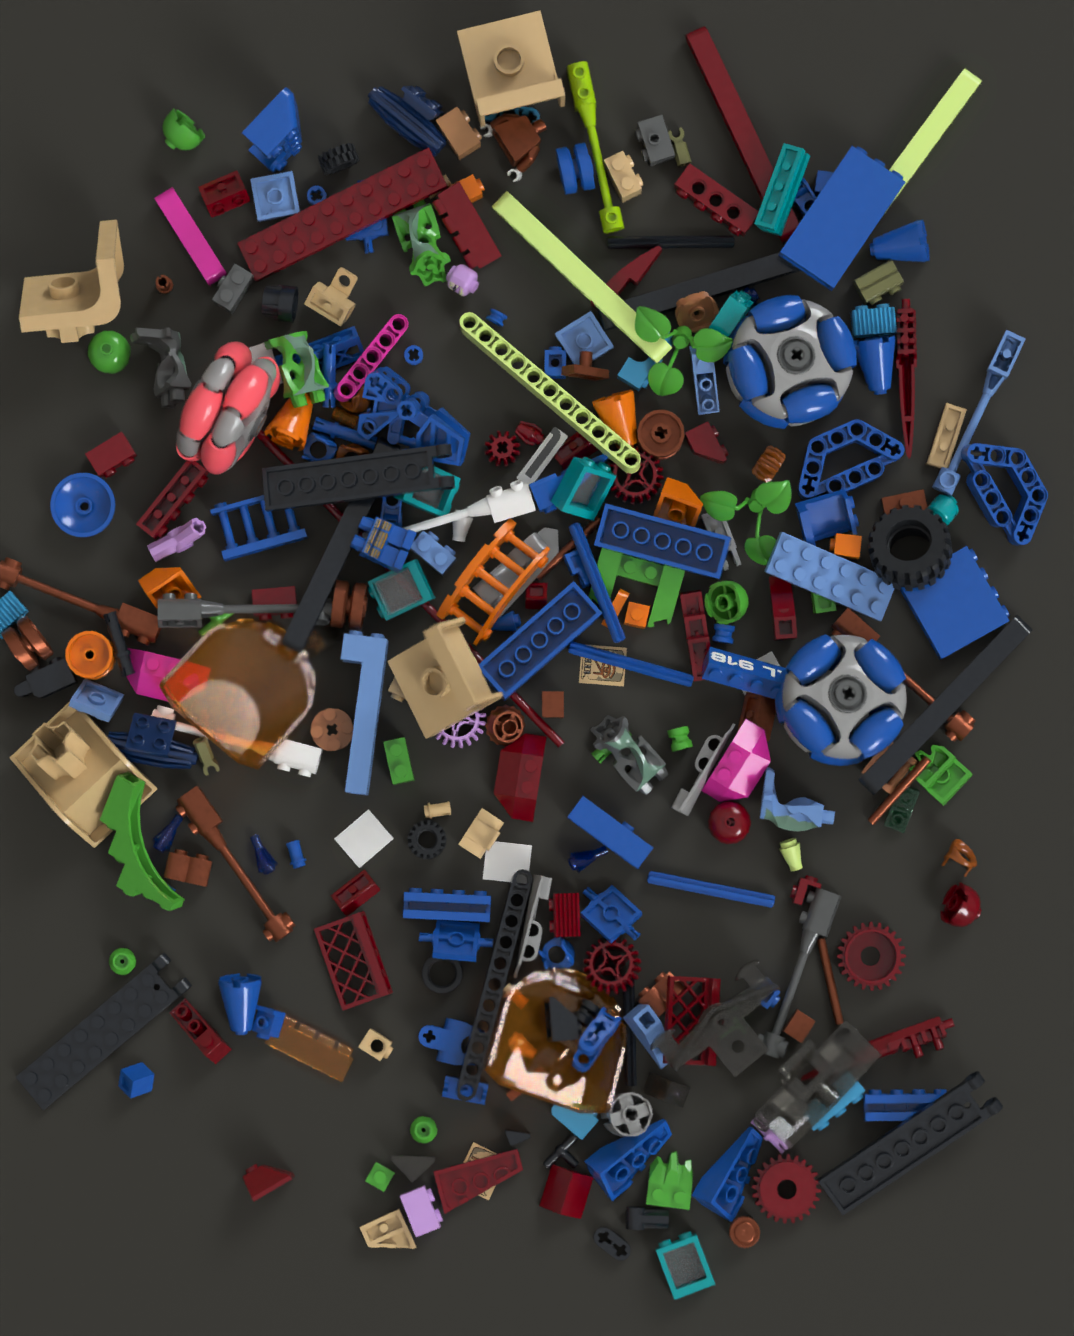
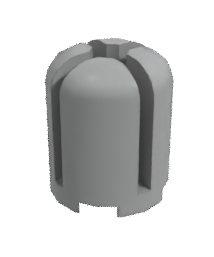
M634 1092L612 1095L605 1101L601 1110V1119H609V1122L603 1124L606 1130L620 1137L638 1136L645 1132L653 1117L652 1107L648 1100ZM626 1110H635L636 1113L627 1115V1117H625V1113H627Z

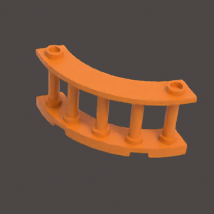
M511 518L494 533L493 536L496 538L489 545L485 544L455 582L456 589L451 596L449 594L446 596L436 614L442 620L449 614L451 616L455 615L457 618L464 617L466 620L465 624L478 633L473 642L476 646L482 640L486 642L493 633L491 630L513 596L537 568L542 569L549 560L547 558L550 551L548 546L539 554L514 535L515 532L513 530L517 523ZM504 542H510L533 560L525 570L500 551L499 547ZM490 557L492 559L496 558L519 576L510 589L484 570V564ZM474 577H480L504 595L495 608L470 590L469 584ZM465 596L489 615L483 626L459 608L457 603L461 597Z

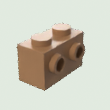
M456 107L437 119L436 125L447 139L448 144L458 159L461 160L481 147L480 140L482 137L476 128L472 129L468 124L470 119L464 110L460 111Z

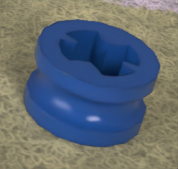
M313 186L307 192V198L311 205L327 198L325 190L320 186ZM320 191L322 199L313 201V195L311 194Z
M491 308V314L487 315L486 319L495 325L503 327V320H507L508 317Z
M416 345L406 348L404 352L405 361L410 365L419 364L423 359L422 349ZM410 350L413 352L417 350L419 359L416 361L415 359L413 361L409 360L410 355L408 352Z

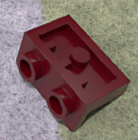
M238 170L198 187L211 217L221 215L224 212L250 202Z

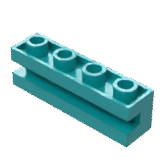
M786 143L782 146L754 223L764 232L781 236L810 159V155L805 153L803 148Z

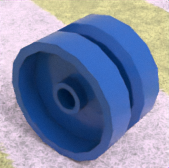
M586 143L574 144V159L571 158L570 151L566 146L556 148V158L565 195L577 192L576 179H579L581 188L584 191L595 189L594 170Z

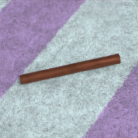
M598 516L583 528L586 537L600 525L601 519ZM573 538L537 576L539 580L563 560L565 554L570 553L576 547Z
M924 756L867 819L872 825H875L928 766L931 760Z
M825 938L818 939L817 944L835 1025L843 1024V1016Z

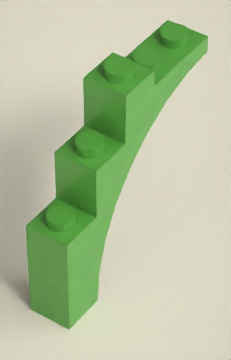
M130 772L117 775L100 821L105 823L109 829L116 831L108 854L115 857L116 861L125 864L116 886L122 889L128 896L134 897L142 893L145 898L160 904V907L164 910L172 911L182 907L185 899L173 891L160 877L144 845L140 824V806L146 782Z

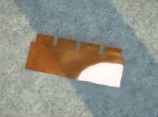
M285 1014L279 1038L270 1037L269 1040L265 1041V1044L343 1082L354 1058L350 1057L354 1049L341 1042L337 1049H334L333 1046L336 1040L323 1033H320L317 1040L314 1039L317 1030L303 1023L300 1024L297 1030L295 1029L297 1020Z

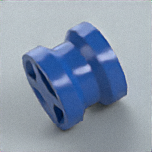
M714 624L715 635L712 636V641L733 644L732 633L735 631V627Z

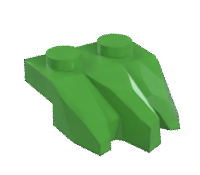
M932 745V754L930 756L922 750L914 753L919 761L924 756L931 760L916 780L933 798L944 806L973 774L944 746Z
M677 1151L670 1152L667 1163H663L661 1157H656L650 1165L646 1198L647 1205L690 1209L693 1184L691 1159L686 1160L683 1165H680Z

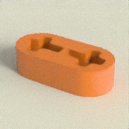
M621 588L612 603L617 617L630 594ZM604 619L602 625L607 627V624Z

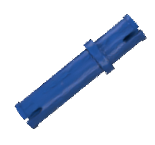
M323 342V376L329 384V387L324 389L325 401L322 404L324 408H329V405L331 408L336 407L334 389L338 383L336 382L337 343L330 342V351L328 342Z
M316 417L312 430L328 434L333 439L337 437L374 450L378 437L373 436L367 440L357 430L339 425L340 422L335 421L333 423Z

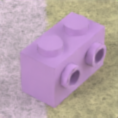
M423 1185L400 1195L416 1237L441 1227L440 1222L443 1221L439 1209L435 1210L432 1201H435L431 1188L426 1189V1186Z

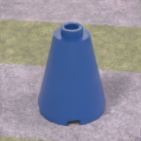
M916 220L873 238V243H870L871 256H875L877 260L930 261L924 221Z
M889 335L865 338V341L854 340L857 359L869 391H874V395L886 394L887 389L891 388L895 335L890 337Z
M240 973L221 976L220 980L218 979V985L230 1030L234 1031L236 1035H246L253 1028L262 984L261 976L248 973L247 977L240 976Z

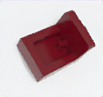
M808 875L805 876V879L799 878L798 885H793L790 897L793 898L792 903L802 905L808 885L821 888L822 884L817 883L818 878Z

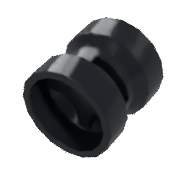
M583 998L580 1002L579 1010L575 1011L574 1015L577 1017V1022H581V1025L588 1028L593 1018L598 1015L601 1009Z

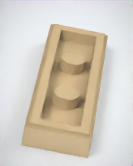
M949 403L945 404L926 465L939 469L941 467H949L967 409Z

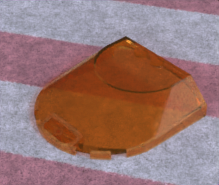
M237 619L236 622L222 623L208 631L164 677L159 687L176 712L234 761L259 770L307 715L314 700L315 672L311 668L308 660L309 656L305 649L300 654L281 645L286 630L270 622L265 624L255 622L254 619Z
M552 968L551 970H538L529 974L514 986L503 1003L484 1070L498 1085L574 1112L608 1113L612 1107L626 1050V1024H623V1021H621L619 1027L604 1045L601 1054L587 1072H581L572 1066V1060L578 1050L579 1040L587 1027L581 1025L582 1034L578 1035V1040L547 1042L544 999L554 997L574 1014L575 1011L579 1010L580 1002L584 998L597 1005L600 1009L605 1007L608 1014L617 1018L618 1016L621 1017L620 1013L622 1011L614 997L610 998L604 990L601 993L598 992V985L594 988L591 987L592 980L587 981L585 978L587 975L576 970ZM581 1054L578 1061L586 1064L589 1062V1058Z

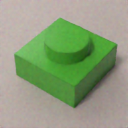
M811 592L813 614L836 611L835 602Z
M376 1162L366 1182L384 1192L395 1172Z

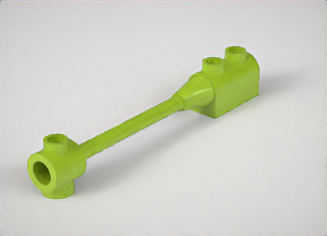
M586 61L576 62L568 65L566 71L575 111L579 112L585 128H587L605 208L599 211L603 233L616 232L624 229L620 207H613L600 151L595 128L597 103L589 67Z

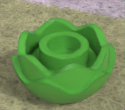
M126 948L114 950L109 957V965L112 971L120 975L129 974L136 966L134 953Z
M417 1117L410 1126L411 1136L418 1143H429L437 1135V1126L430 1117Z

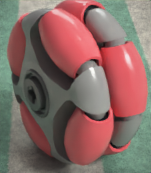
M238 341L228 342L219 348L215 354L214 361L208 366L201 380H198L193 387L183 408L180 427L176 437V450L180 457L188 461L202 460L205 469L216 475L228 471L246 454L265 423L270 398L277 392L280 384V369L275 360L270 357H260L251 364L252 354L249 347Z

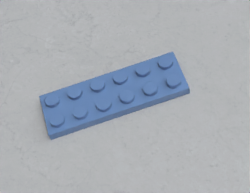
M784 532L779 533L764 571L877 621H882L894 591L893 584H885L882 578H879L874 571Z

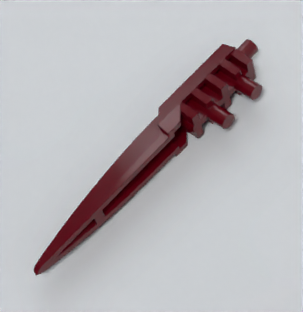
M902 299V309L896 311V368H899L904 442L907 457L910 459L914 433L915 367H917L916 310L910 308V299Z
M936 1016L886 1034L825 1062L803 1075L801 1081L836 1073L887 1055L897 1053L899 1048L903 1052L912 1049L915 1057L920 1058L924 1056L921 1045H927L933 1041L936 1051L944 1049L941 1038L947 1037L945 1029L955 1026L952 1018L941 1021L940 1017Z

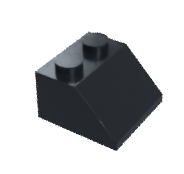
M554 997L545 998L544 1011L547 1042L578 1040V1035L582 1034L581 1022H577V1017Z

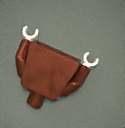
M502 114L492 120L490 124H485L483 127L480 126V129L488 127V133L483 136H494L513 167L516 166V168L510 169L507 172L508 176L513 171L516 172L517 177L513 180L515 182L520 180L522 173L534 163L540 151L541 139L538 134L547 130L541 118L531 124L526 115L520 117L518 114Z

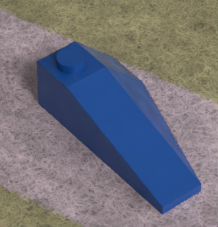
M602 454L591 460L599 464V462L605 463L609 458ZM567 469L561 472L560 476L554 473L529 484L531 495L539 513L544 511L547 514L557 509L551 500ZM586 472L580 485L592 474Z
M665 1119L659 1120L649 1125L646 1131L638 1136L623 1137L603 1146L585 1160L590 1174L611 1201L633 1183L631 1179L638 1170L643 1171L646 1167L644 1163L651 1155H656L670 1138L672 1133Z
M748 1127L702 1176L692 1197L702 1206L733 1222L743 1204L745 1197L742 1196L745 1183L749 1184L751 1177L748 1176L751 1165L756 1162L763 1137L752 1127Z

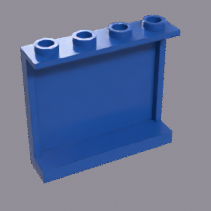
M967 546L952 554L949 569H944L945 575L941 579L937 577L934 585H924L925 589L918 590V587L913 588V591H906L904 587H901L900 590L939 660L1009 622L1008 617L1010 614L1005 605H1000L997 600L999 598L998 592L994 586H989L987 582L989 578L983 567L979 568L976 563L978 560L977 555L973 549L969 550Z

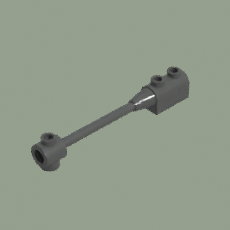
M165 593L163 594V599H158V628L202 627V618L219 616L225 613H296L299 604L223 605L222 603L197 599V594L195 593L185 594L184 599H176L175 594ZM328 598L316 625L324 626L330 623L332 598Z
M817 887L815 891L810 890L806 900L807 903H810L808 912L803 911L799 923L803 924L800 954L772 1033L765 1031L764 1035L759 1034L755 1046L759 1047L758 1052L778 1059L779 1057H785L789 1041L780 1036L808 955L813 950L819 935L828 937L841 900L840 895Z

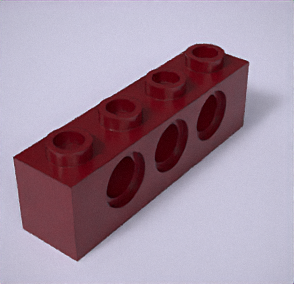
M690 163L674 185L675 193L685 200L689 198L694 202V207L702 212L706 210L712 214L710 217L719 224L723 222L729 226L728 230L736 236L740 234L744 237L757 218L759 211ZM695 185H700L703 187L704 192L702 194H695L692 188ZM717 197L721 200V205L717 207L712 206L709 200ZM733 209L738 212L739 216L736 219H731L728 217L727 212Z

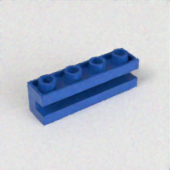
M409 888V892H404L403 918L490 922L491 896H487V891H474V895H465V890H452V894H443L444 889H431L430 893H422V888Z
M879 1089L868 1090V1094H863V1120L905 1121L945 1094L947 1089H934V1093H925V1089H912V1093H903V1089H891L890 1093L882 1094V1090Z

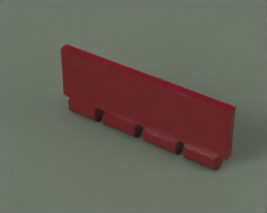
M460 182L437 194L439 198L434 200L432 204L439 216L446 212L448 213L441 220L449 234L458 230L459 233L453 236L452 239L460 253L467 249L470 251L463 255L470 269L476 266L480 269L502 256Z

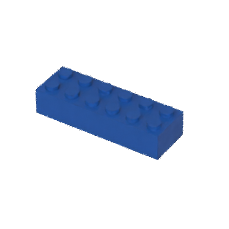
M605 503L594 546L721 580L732 538Z
M573 581L478 664L484 679L496 692H502V699L505 701L600 618L602 612Z

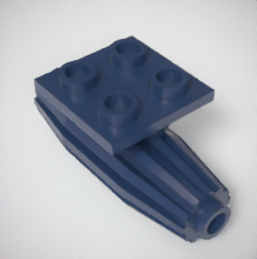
M412 85L403 86L401 89L404 91L403 98L382 86L379 88L374 87L368 94V98H370L368 103L383 121L421 150L430 148L435 157L446 145L447 139L431 120L445 114L441 110L443 106L434 99L426 98V92L417 85L415 87Z
M134 713L129 732H109L108 738L133 763L173 769H191L192 765L197 763L198 754L195 752L194 747L173 740L177 724L176 720Z

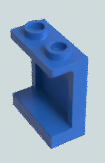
M845 489L795 503L803 541L816 546L815 541L834 536L836 533L851 531L852 535H857L856 527L859 526L856 514L852 512L855 504L852 496H848Z

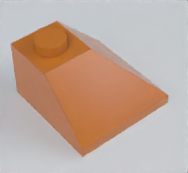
M667 477L653 516L695 527L703 503L688 484Z
M181 567L155 568L138 580L157 610L158 599H163V594L165 593L175 594L176 599H184V595L187 593L197 594V599L202 598Z

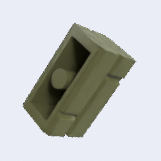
M889 260L855 279L853 286L864 305L870 303L872 306L883 300L881 296L889 292L890 295H893L900 291V286L904 283V280L894 262Z

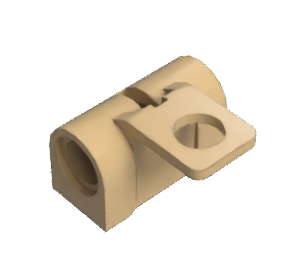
M340 267L329 287L320 281L312 287L304 304L341 326L355 308L356 303L349 300L348 297L358 277L345 268ZM340 276H347L350 279V285L343 286L339 281Z
M482 808L458 845L481 859L486 850L489 851L500 835L499 830L504 822Z

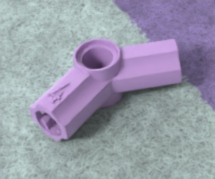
M198 518L191 519L186 524L168 532L167 536L147 545L155 562H158L175 552L180 553L194 545L193 542L205 534L207 527L204 521Z

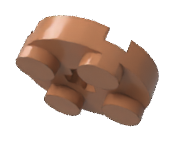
M701 291L679 299L676 303L675 317L679 326H687L693 333H697L701 329L709 328L719 310L715 300L709 296L708 292ZM697 310H700L698 315H695L693 313Z
M328 708L319 712L314 717L311 724V735L313 741L321 749L338 751L347 747L351 742L354 726L351 718L344 711ZM336 724L338 733L336 735H328L329 730L327 726Z

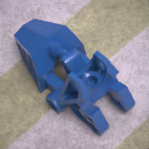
M387 366L379 367L367 375L362 398L375 401L374 406L368 408L367 412L359 414L357 432L369 440L389 424L387 440L390 444L400 443L409 446L410 449L451 444L452 456L449 458H433L434 462L457 466L463 464L471 435L467 429L443 407L436 411L428 406L430 399L425 392L418 391L410 396L411 388L409 383ZM397 384H402L405 387L404 395L402 389ZM405 420H409L421 428L416 434V438L403 436ZM363 423H365L364 428L371 432L370 434H367L363 431Z

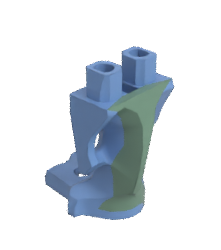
M769 767L766 768L761 797L760 819L770 820L777 827L789 831H805L821 827L822 823H834L835 811L823 810L824 805L806 797H799L786 804H780L775 790L774 770Z

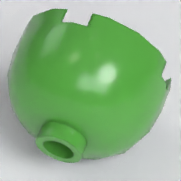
M174 108L166 116L162 126L163 134L167 138L165 143L172 149L176 147L180 150L194 149L205 139V134L201 129L196 130L193 125L195 122L178 109L175 111Z
M102 331L90 340L88 358L98 371L114 374L123 370L128 365L131 348L127 339L120 333Z
M720 581L709 587V592L705 595V608L708 615L714 617L717 623L730 624L744 616L749 600L747 592L740 584L734 581Z

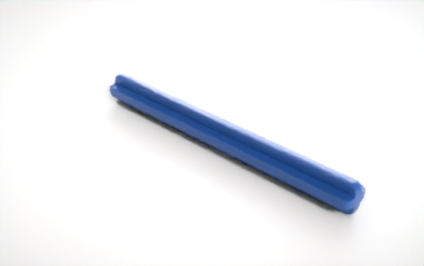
M579 522L573 523L569 526L571 536L613 642H621L625 639L624 632L582 526Z
M571 642L568 652L570 654L691 687L694 676L691 674L581 643Z
M650 871L648 874L647 882L650 884L770 908L775 903V896L655 871Z

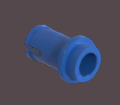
M299 840L286 844L291 859L290 865L293 866V869L305 866V861H307L303 857Z

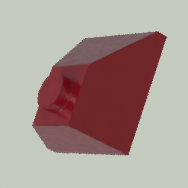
M254 1164L245 1170L247 1174L243 1176L251 1198L253 1201H256L290 1181L295 1175L293 1172L264 1164L258 1167L257 1164Z

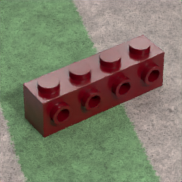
M187 460L136 525L153 539L162 538L169 529L166 526L170 521H176L181 515L182 511L180 509L185 503L188 505L195 497L194 491L198 486L202 488L209 479L207 477L209 472L196 461Z

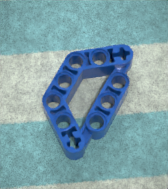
M856 419L809 441L797 493L804 500L812 499L823 493L829 494L833 492L829 488V483L833 481L839 483L840 490L845 489L846 493L880 478L884 472V466L898 461L903 456L904 446L900 441L862 420ZM851 426H859L862 433L857 436L853 435L850 429ZM839 434L842 437V443L834 444L831 441V435ZM871 436H878L881 441L880 445H872L869 440ZM885 441L889 442L886 445L885 449L882 451L881 448L885 444ZM815 442L820 443L823 447L822 452L815 453L811 445ZM852 443H857L879 455L820 482L825 456ZM895 446L897 447V453L892 456L890 449ZM810 463L816 464L818 472L815 474L809 473L807 465ZM876 464L879 467V473L876 475L871 474L868 470L869 465ZM849 474H858L860 481L858 483L850 482ZM808 479H816V481L812 480L810 484V489L813 491L805 494V490L802 487L804 488L807 485Z
M980 443L964 446L961 450V457L971 471L966 478V483L988 523L993 527H1003L1007 539L1012 545L1028 544L1033 537L1048 499V492L1027 454L1022 449ZM973 450V452L982 453V455L974 456L970 452ZM992 451L997 453V460L995 462L990 456ZM1013 453L1018 457L1016 464L1011 461ZM983 465L1006 468L1021 495L1013 518L991 475L985 470ZM1023 472H1026L1028 475L1026 483L1022 480ZM977 475L982 477V484L980 486L975 481ZM1034 490L1037 491L1039 495L1037 501H1034L1032 498V493ZM988 493L991 494L993 498L991 504H988L986 501V496ZM1026 510L1031 514L1029 521L1024 518ZM998 512H1001L1003 515L1001 523L996 519ZM1017 532H1020L1019 534L1022 536V539H1019L1020 537L1017 535Z

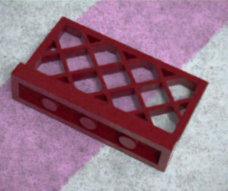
M365 911L314 929L342 1011L393 993ZM350 920L354 927L351 936L340 931L343 923ZM330 929L336 932L331 943L323 940L322 930ZM338 934L349 939L344 950L334 945ZM352 941L360 944L361 951L358 956L347 952ZM332 948L343 953L338 964L330 960L329 954ZM345 955L356 959L352 970L341 966ZM359 961L368 967L365 977L355 972ZM339 968L350 973L345 984L338 981L336 977ZM353 975L363 980L359 991L348 986ZM366 982L374 985L377 994L368 996L362 993ZM346 989L357 994L354 1002L347 1005L343 997Z
M668 976L663 1063L716 1066L721 979ZM674 981H680L685 987L678 995L674 991ZM696 982H703L702 992L697 996L691 987ZM687 991L694 998L688 1006L681 1000V997ZM678 1001L684 1010L676 1017L672 1010L673 1005ZM696 1003L701 1007V1013L697 1017L690 1011ZM687 1013L693 1021L685 1028L679 1020ZM675 1024L682 1030L676 1038L671 1034V1028ZM695 1025L700 1029V1035L696 1039L689 1033ZM686 1035L692 1043L684 1050L678 1042ZM676 1046L681 1054L676 1059H670V1050ZM694 1046L699 1051L698 1060H692L687 1054Z

